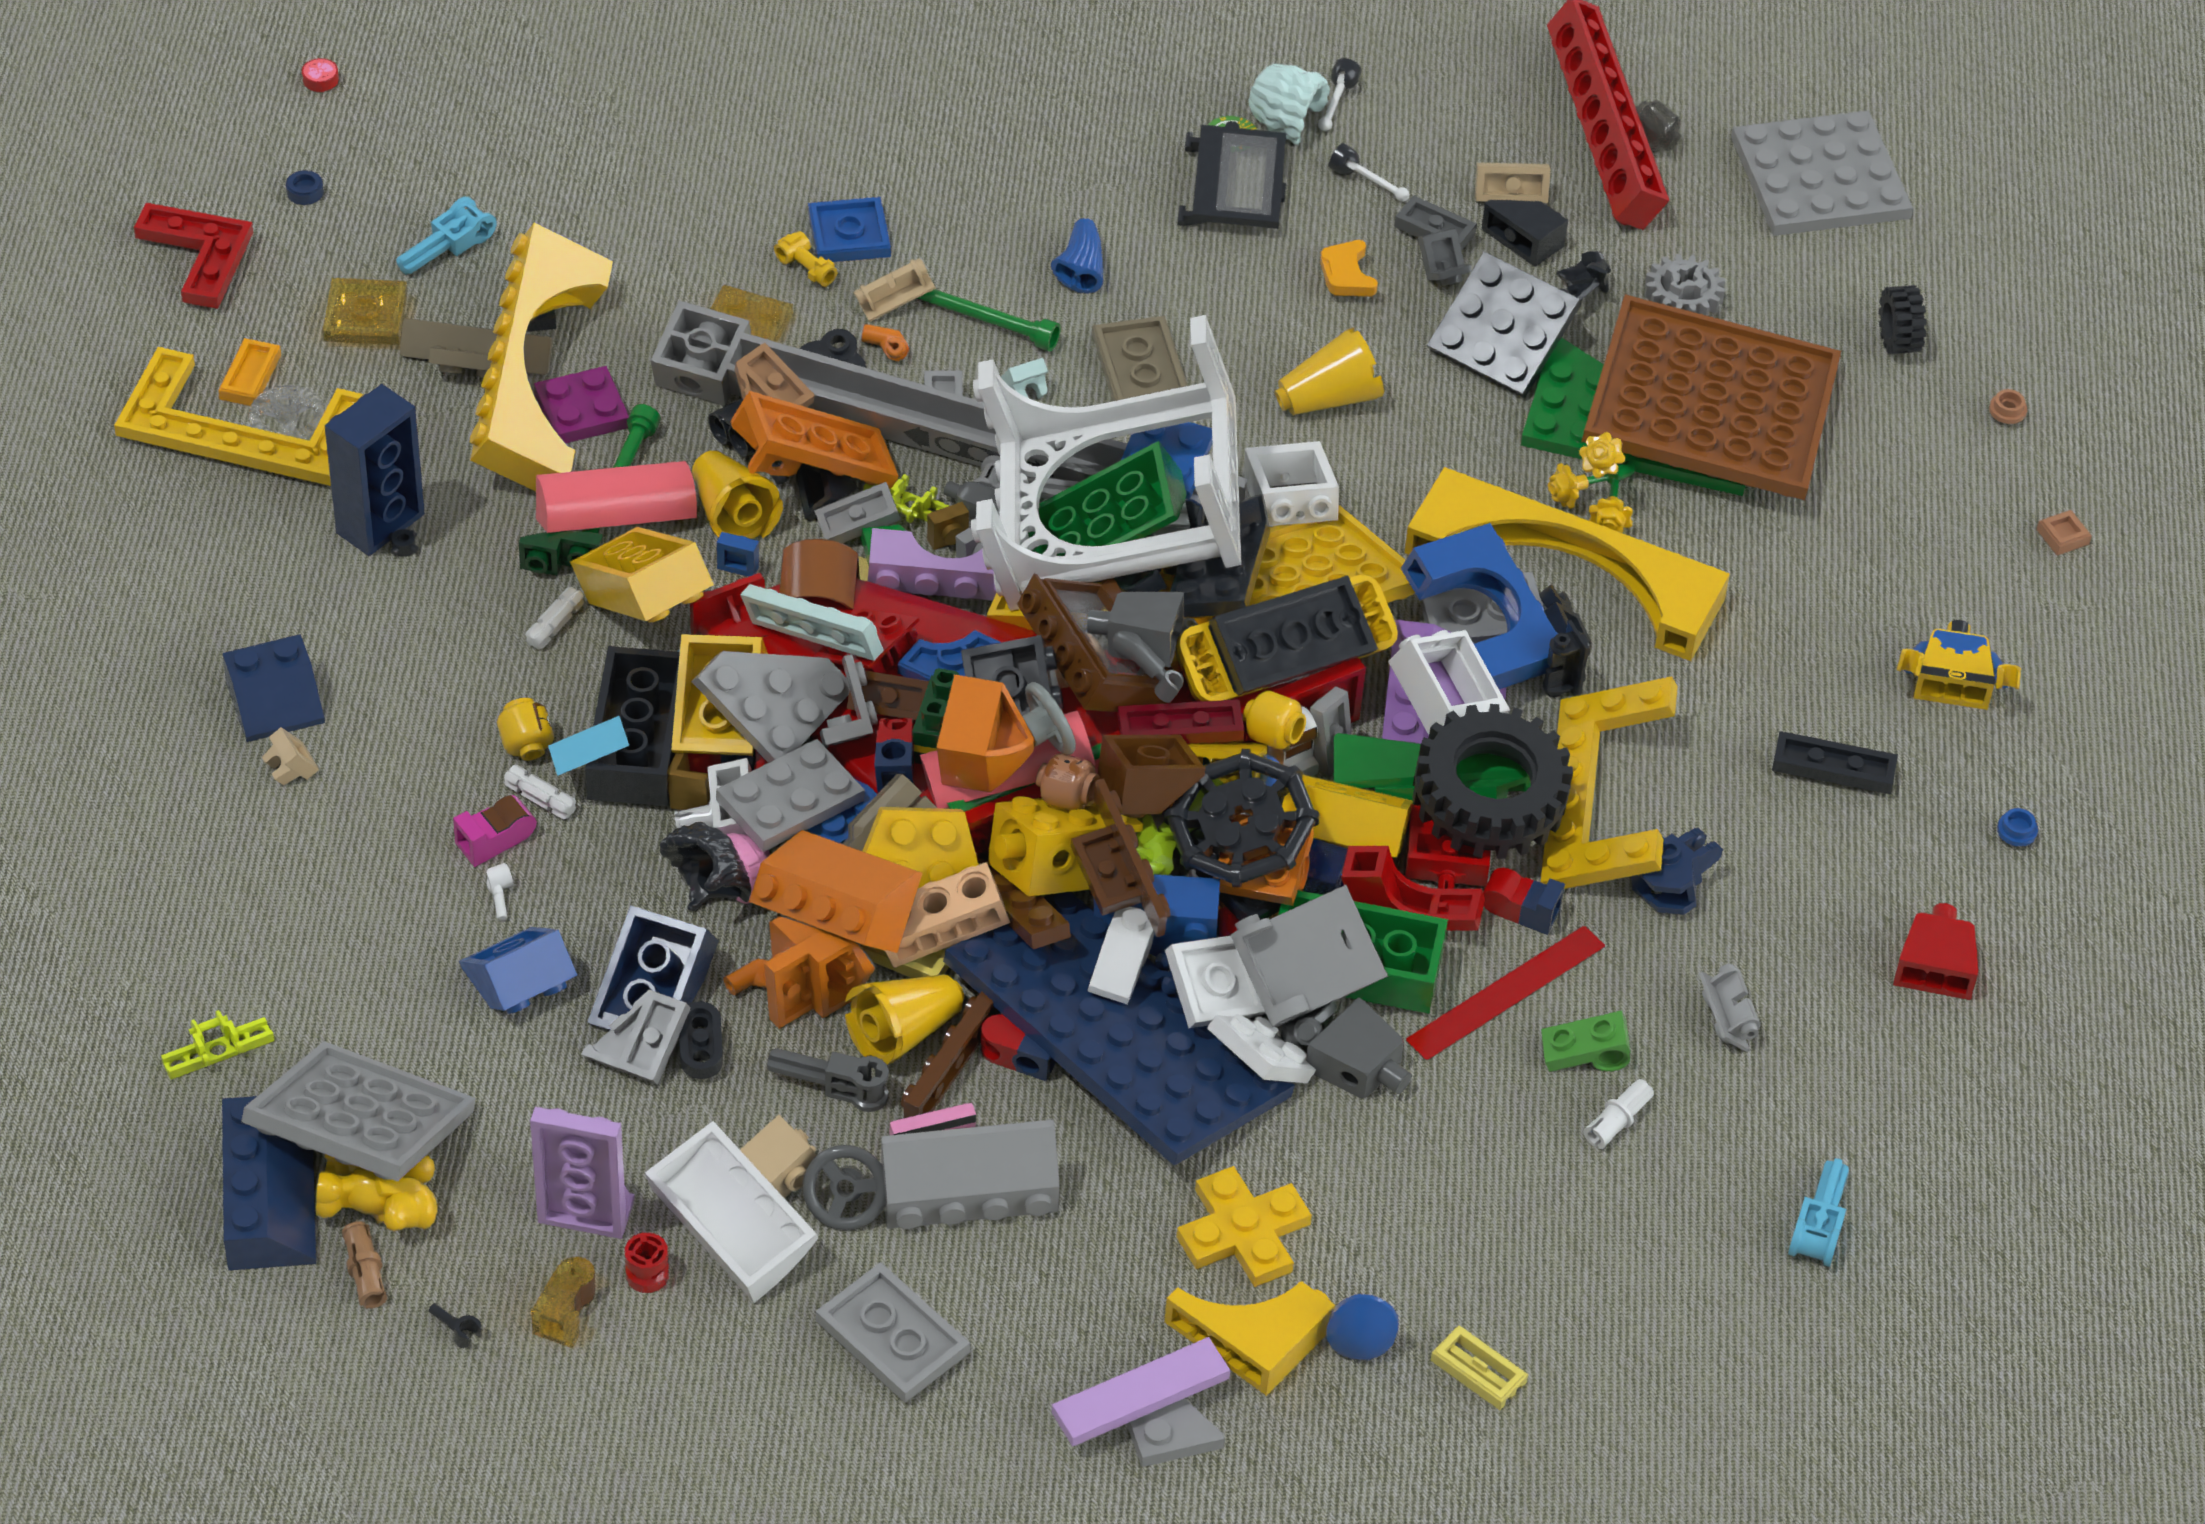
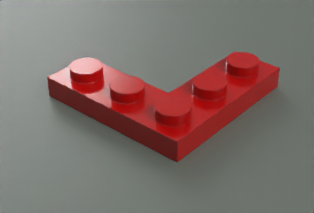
M147 202L134 225V234L137 239L200 250L181 290L182 302L216 309L219 308L254 233L253 223L250 221Z

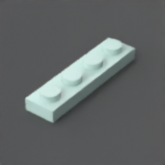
M751 584L740 594L753 624L873 661L883 652L875 625L865 617L853 616L832 607L827 608L808 602L803 598H794L778 593L773 589H764Z

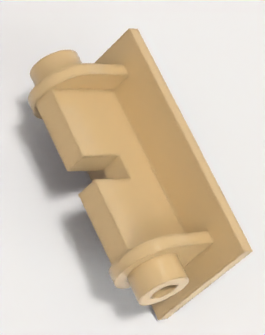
M919 258L915 261L913 259L910 260L909 264L865 286L862 284L858 290L854 291V294L868 321L871 322L936 288L922 259Z

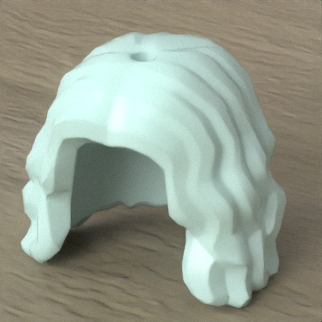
M1275 63L1266 67L1257 76L1254 85L1251 87L1249 107L1254 118L1266 125L1268 131L1286 133V139H1289L1295 145H1299L1300 134L1304 128L1303 118L1306 116L1308 108L1312 112L1322 111L1328 103L1327 96L1329 95L1330 87L1327 80L1318 72L1305 71L1295 65Z

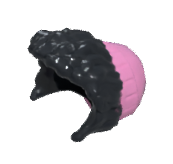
M695 822L689 826L683 825L681 828H677L672 833H669L660 842L661 855L670 860L671 866L678 868V872L683 875L686 884L690 886V903L687 906L689 911H696L707 899L711 898L736 899L740 903L749 904L761 862L771 855L769 849L763 852L746 834H724L719 829L708 826L703 822Z

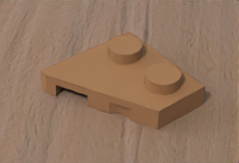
M765 342L739 359L735 364L734 370L743 400L748 392L752 391L804 407H808L814 402L815 394Z

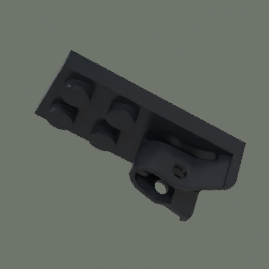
M1263 494L1255 495L1239 502L1241 565L1226 568L1221 556L1178 565L1170 592H1184V618L1218 616L1250 605L1270 534ZM1186 499L1185 503L1190 523L1189 529L1209 525L1202 504L1193 499Z

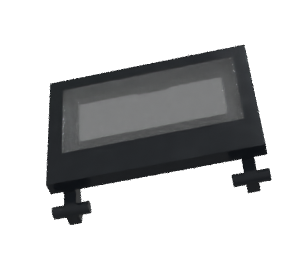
M1202 124L1200 138L1193 137L1192 132H1187L1185 151L1198 152L1193 211H1186L1184 205L1179 206L1177 224L1188 226L1213 222L1278 229L1281 202H1285L1286 183H1282L1286 133Z

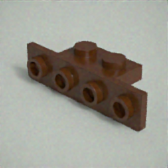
M1104 778L1095 781L1093 800L1106 827L1072 838L1071 849L1102 916L1141 903L1156 937L1165 935L1167 918L1170 917L1168 902L1163 893L1157 895L1152 884L1154 882L1152 867L1146 858L1141 860L1136 849L1138 848V839L1135 830L1131 824L1125 825L1120 815L1122 813V805L1115 790L1109 791Z

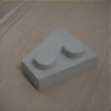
M648 990L634 1003L628 1013L621 1014L609 1025L611 1030L593 1046L589 1043L583 1049L581 1055L588 1060L658 1085L691 1007L685 1002Z
M1185 1398L1126 1423L1141 1467L1224 1448L1225 1438L1223 1433Z

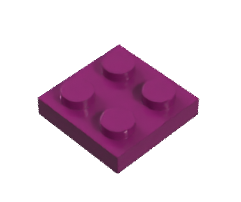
M607 366L534 383V394L543 414L565 444L628 428L627 419L629 415Z

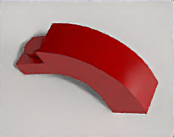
M1389 846L1348 847L1341 878L1343 884L1347 886L1353 901L1448 919L1446 931L1479 930L1485 902L1482 889H1437L1422 886L1409 880L1399 872L1394 864Z

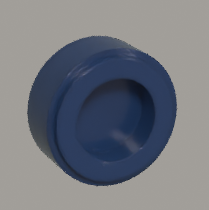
M308 170L297 171L291 174L286 180L288 199L298 205H310L319 201L324 193L323 181L320 175Z

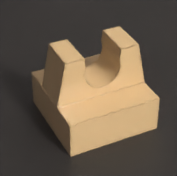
M280 727L269 737L273 745L263 755L262 759L273 769L281 764L272 773L276 781L285 785L299 776L308 780L319 771L304 743L288 731Z

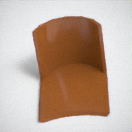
M826 539L796 541L783 549L779 593L794 598L818 597L830 599L843 604L848 609H854L856 578L860 579L859 558L855 550L846 544Z

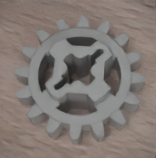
M1676 254L1675 261L1662 257L1661 265L1653 263L1651 271L1646 274L1644 297L1651 299L1653 302L1708 316L1709 312L1717 313L1719 304H1723L1725 278L1719 277L1720 270L1718 268L1708 269V260H1704L1701 263L1695 262V255H1691L1688 260H1683L1680 254Z

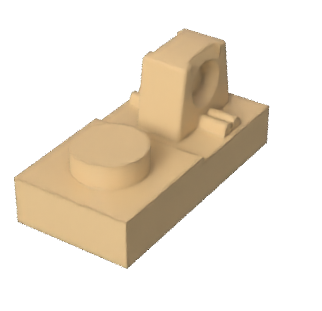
M1477 163L1475 200L1485 202L1488 200H1521L1548 203L1550 165Z

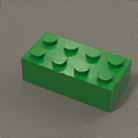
M1298 890L1293 906L1281 904L1278 916L1322 895ZM1354 901L1388 977L1345 997L1351 999L1359 997L1366 1002L1430 1014L1444 950L1448 919Z

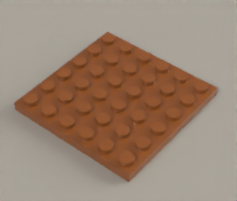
M1625 294L1585 426L1582 442H1586L1589 436L1598 437L1604 432H1608L1611 434L1612 439L1618 438L1622 441L1621 451L1623 453L1703 473L1710 477H1718L1741 483L1748 487L1775 492L1786 497L1805 500L1841 351Z

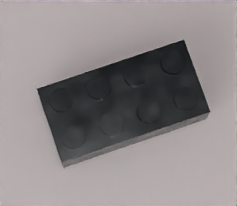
M608 646L593 726L620 716L629 746L586 764L587 800L668 806V769L676 754L672 753L671 747L680 652Z

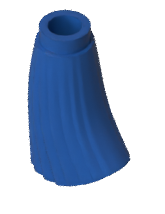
M1087 218L1079 219L1075 222L1066 250L1051 262V270L1058 281L1062 282L1070 290L1078 293H1094L1103 285L1101 241L1094 221Z

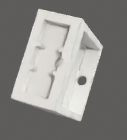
M1320 441L1245 448V478H1248V492L1250 497L1264 495L1269 526L1338 520L1339 486ZM1315 482H1317V484L1270 488V487H1272V486H1283V485H1294V484H1304V483H1315ZM1303 511L1304 514L1302 516H1296L1297 512Z
M1442 630L1432 636L1422 638L1420 635H1413L1399 644L1400 650L1388 661L1428 735L1430 727L1435 722L1444 727L1447 713L1454 710L1459 717L1465 716L1466 708L1469 705L1476 704L1479 712H1489L1490 704H1500L1501 713L1507 714L1510 711L1466 630L1451 633L1447 630ZM1438 661L1443 663L1465 704L1451 706L1428 663Z

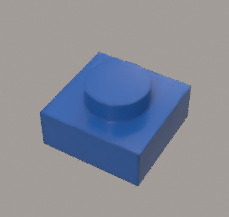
M721 532L716 542L717 569L747 577L755 575L759 569V541Z

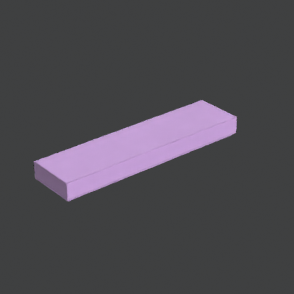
M1207 1337L1052 1404V1414L1073 1447L1230 1378V1369L1211 1339Z

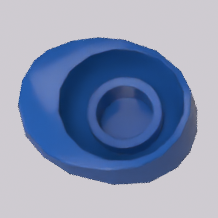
M1367 1294L1352 1295L1343 1299L1333 1309L1327 1324L1326 1339L1334 1351L1346 1358L1370 1360L1385 1354L1393 1345L1399 1329V1316L1394 1308L1381 1298Z

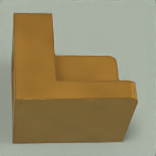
M676 753L669 766L668 792L670 807L672 809L687 810L709 805L711 800L708 773L691 771L688 753Z

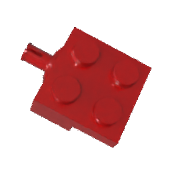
M1413 805L1410 815L1405 877L1438 882V889H1454V884L1486 886L1491 850H1484L1483 856L1480 858L1473 856V847L1463 844L1459 851L1451 848L1452 838L1445 834L1437 839L1432 834L1434 822L1431 820L1422 823L1419 818L1420 806Z

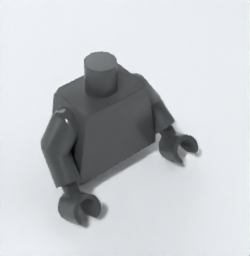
M1121 592L1117 594L1111 612L1089 611L1087 633L1108 635V653L1112 657L1132 660L1150 678L1155 676L1159 680L1154 689L1155 694L1162 701L1170 703L1183 686V676L1174 670L1166 671L1164 667H1170L1180 634L1184 630L1198 625V623L1192 618H1184V592Z

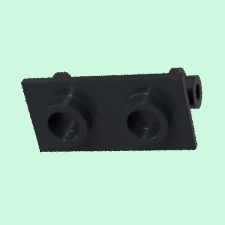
M1571 620L1567 621L1566 633H1559L1550 640L1547 660L1549 667L1546 668L1543 680V689L1550 697H1558L1571 691L1574 697L1580 696L1583 682L1586 680L1585 669L1587 658L1591 651L1587 637L1583 633H1579Z

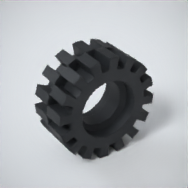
M1916 285L1885 287L1881 292L1882 297L1879 300L1881 308L1878 309V314L1881 316L1879 327L1882 329L1880 336L1881 339H1884L1883 346L1888 354L1920 352L1922 347H1924L1925 341L1923 337H1926L1927 332L1924 329V325H1927V319H1924L1926 309L1922 305L1924 299L1923 295H1920L1921 290Z

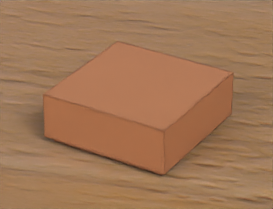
M2072 510L2040 520L2037 526V531L2057 556L2089 545L2092 536Z

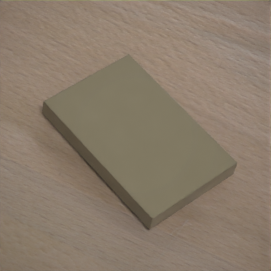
M1165 316L1092 325V337L1112 401L1188 386Z

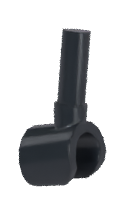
M436 1303L430 1306L429 1313L454 1331V1342L458 1347L467 1348L470 1344V1338L462 1333V1331L469 1330L475 1336H481L482 1326L478 1318L471 1315L457 1318Z

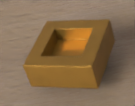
M963 502L927 514V541L933 550L956 544V535L969 528V511Z

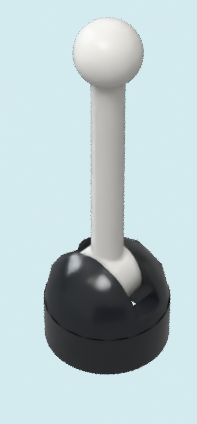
M1338 59L1333 66L1331 80L1336 89L1325 116L1318 121V127L1322 131L1331 129V118L1343 89L1353 88L1362 73L1361 67L1351 59Z
M1341 143L1333 152L1328 164L1330 169L1342 175H1349L1357 171L1395 194L1398 201L1404 202L1409 198V191L1406 188H1397L1359 165V155L1349 145Z

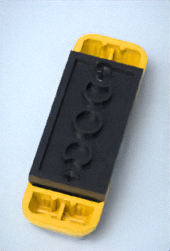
M1357 575L1350 578L1349 576H1344L1213 617L1208 622L1192 626L1184 630L1178 637L1176 657L1191 695L1195 700L1199 702L1231 700L1338 666L1355 658L1360 659L1382 652L1394 645L1397 640L1398 630L1379 583L1367 575Z

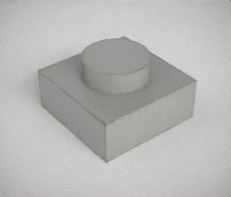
M924 370V385L963 396L962 370Z

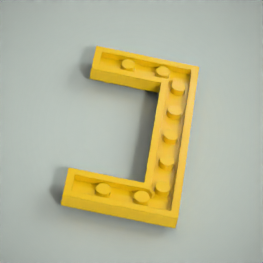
M157 347L114 424L115 434L119 437L331 486L324 425L335 415L341 414L356 403L364 394L337 388L310 441L171 409L195 366L194 355Z
M1672 676L1561 699L1557 734L1560 736L1557 749H1568L1570 753L1568 766L1573 767V776L1560 827L1556 833L1550 830L1548 840L1544 845L1541 883L1547 885L1549 879L1564 883V889L1661 870L1664 838L1658 829L1589 842L1600 732L1674 717L1678 686Z

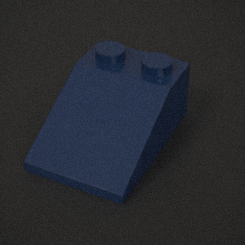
M630 905L587 1023L610 1031L609 1025L621 1014L628 1013L634 1003L648 990L687 1004L692 1003L706 978L719 940L706 928Z

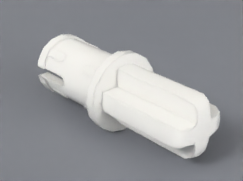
M1637 1079L1617 1100H1608L1602 1113L1583 1130L1587 1141L1594 1147L1598 1146L1599 1149H1604L1619 1131L1633 1124V1116L1653 1097V1088L1645 1080Z

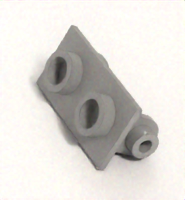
M1726 964L1720 967L1719 974L1714 977L1701 971L1699 976L1704 987L1702 995L1707 1005L1712 1009L1716 1019L1714 1024L1716 1033L1726 1044L1731 1043L1748 1052L1750 1049L1747 1040L1758 1036V1029L1761 1024L1750 999L1746 997L1737 1003V1001L1749 994L1740 969L1735 968L1733 964Z

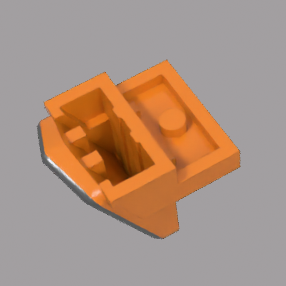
M777 917L769 922L772 958L764 963L769 1019L779 1029L812 1009L822 1018H825L850 1003L851 1000L845 1002L846 995L853 987L866 983L874 972L875 964L857 942L788 917Z

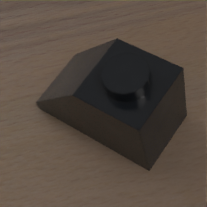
M1488 200L1484 204L1481 230L1536 267L1564 247L1568 219L1542 201Z

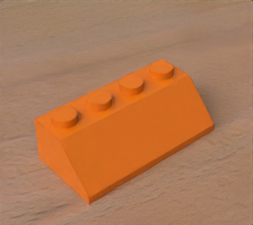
M801 830L761 862L749 902L859 944L898 953L922 872Z

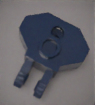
M1694 827L1690 832H1686L1679 838L1673 833L1663 837L1661 870L1631 876L1632 890L1659 913L1685 915L1697 906L1696 886L1702 882L1701 874L1719 861L1724 849L1715 841H1710L1706 846H1703L1707 835L1698 827ZM1653 889V890L1656 891V892H1662V893H1661V894H1653V893H1651V890Z

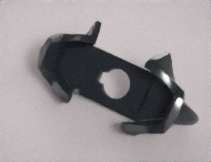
M1600 251L1582 253L1581 261L1575 266L1557 271L1556 275L1568 284L1566 289L1561 288L1560 290L1580 299V301L1596 287H1599L1603 293H1607L1609 291L1607 274L1611 272V268Z

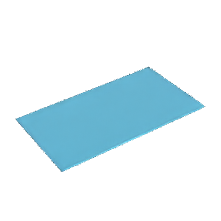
M617 716L548 745L557 775L559 776L629 746L620 716Z

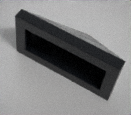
M802 463L796 472L804 518L809 522L816 518L814 510L842 500L858 489L849 476H838L829 470Z

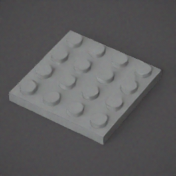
M1869 110L1733 127L1731 139L1773 236L1911 219L1913 206Z
M323 1041L244 1107L242 1123L256 1127L263 1134L277 1135L295 1142L303 1149L316 1150L332 1156L342 1164L356 1165L374 1172L379 1178L399 1181L473 1113L476 1098Z

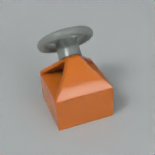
M954 675L936 747L941 783L943 785L990 793L1019 769L1032 754L1035 746L1040 745L1047 739L1060 753L1064 755L1073 754L1076 749L1073 732L1062 710L1050 693L1036 682L1029 683L1025 688V695L1031 711L1022 716L1004 683Z

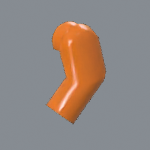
M869 324L864 325L862 342L880 345L886 356L893 361H900L907 356L909 346L899 330Z
M753 960L725 976L724 984L732 995H736L750 986L766 988L764 963L769 960Z

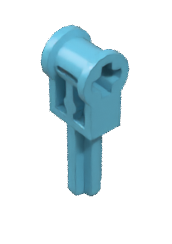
M462 197L454 202L448 211L431 221L432 235L397 257L396 263L401 272L408 275L447 249L458 256L473 245L487 241L496 229L497 220L492 214L483 213L476 207L475 201L470 197Z
M1835 1158L1834 1161L1825 1162L1814 1199L1804 1198L1788 1255L1794 1257L1797 1253L1822 1260L1824 1266L1830 1267L1846 1213V1209L1839 1207L1849 1168L1842 1164L1843 1161L1841 1159Z

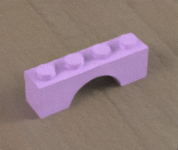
M872 528L868 582L904 593L966 599H994L997 593L994 584L993 569L987 570L983 560L982 549L973 555L963 558H944L922 548L915 540L911 531Z

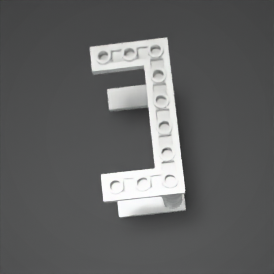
M1206 315L1190 318L1191 347L1204 383L1086 407H1059L1043 404L1021 395L1007 385L1000 377L993 359L978 362V379L973 380V390L977 402H983L985 405L984 415L989 430L995 429L996 432L995 440L1000 460L995 461V470L1000 488L995 489V499L1000 516L992 499L976 502V519L971 520V531L974 541L976 543L981 542L983 546V560L987 570L993 569L996 592L998 596L1005 597L1010 611L1019 609L1017 603L1034 573L1038 574L1040 579L1049 578L1090 583L1220 556L1226 568L1241 565L1236 398ZM1212 418L1213 462L1210 454L1194 457L1195 489L1209 525L1106 546H1081L1058 539L1042 524L1039 517V500L1042 490L1053 472L1078 451L1094 443L1114 437ZM1033 455H1043L1049 458L1048 462L1043 466H1031L1026 463L1028 458ZM1027 476L1036 478L1032 483H1029ZM1035 531V535L1029 538L1028 532ZM1039 545H1049L1043 554L1031 551ZM1058 553L1066 554L1065 556H1057Z

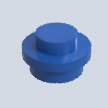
M2014 808L2001 816L1998 821L1997 832L2000 838L2010 845L2026 846L2036 839L2038 825L2031 812L2021 808Z

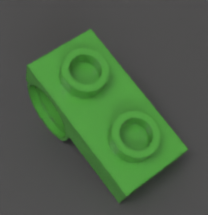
M1622 1010L1541 1029L1545 1064L1549 1072L1590 1062L1593 1063L1595 1068L1610 1072L1620 1070L1630 1062L1631 1052L1627 1022Z

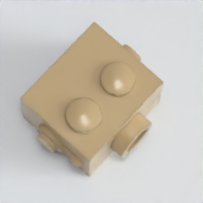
M780 1114L740 1149L783 1198L787 1197L792 1191H797L803 1187L806 1169L817 1156L815 1154L816 1148L808 1144L807 1139L809 1137L802 1129H793Z

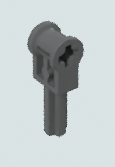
M779 1048L771 1050L769 1054L767 1069L770 1072L825 1085L826 1097L850 1102L857 1109L864 1112L878 1111L888 1102V1089L885 1084L888 1081L889 1069L882 1059L873 1056L857 1058L832 1052L830 1060L826 1061ZM872 1068L875 1069V1077H873V1078H872ZM864 1091H867V1100L864 1099Z

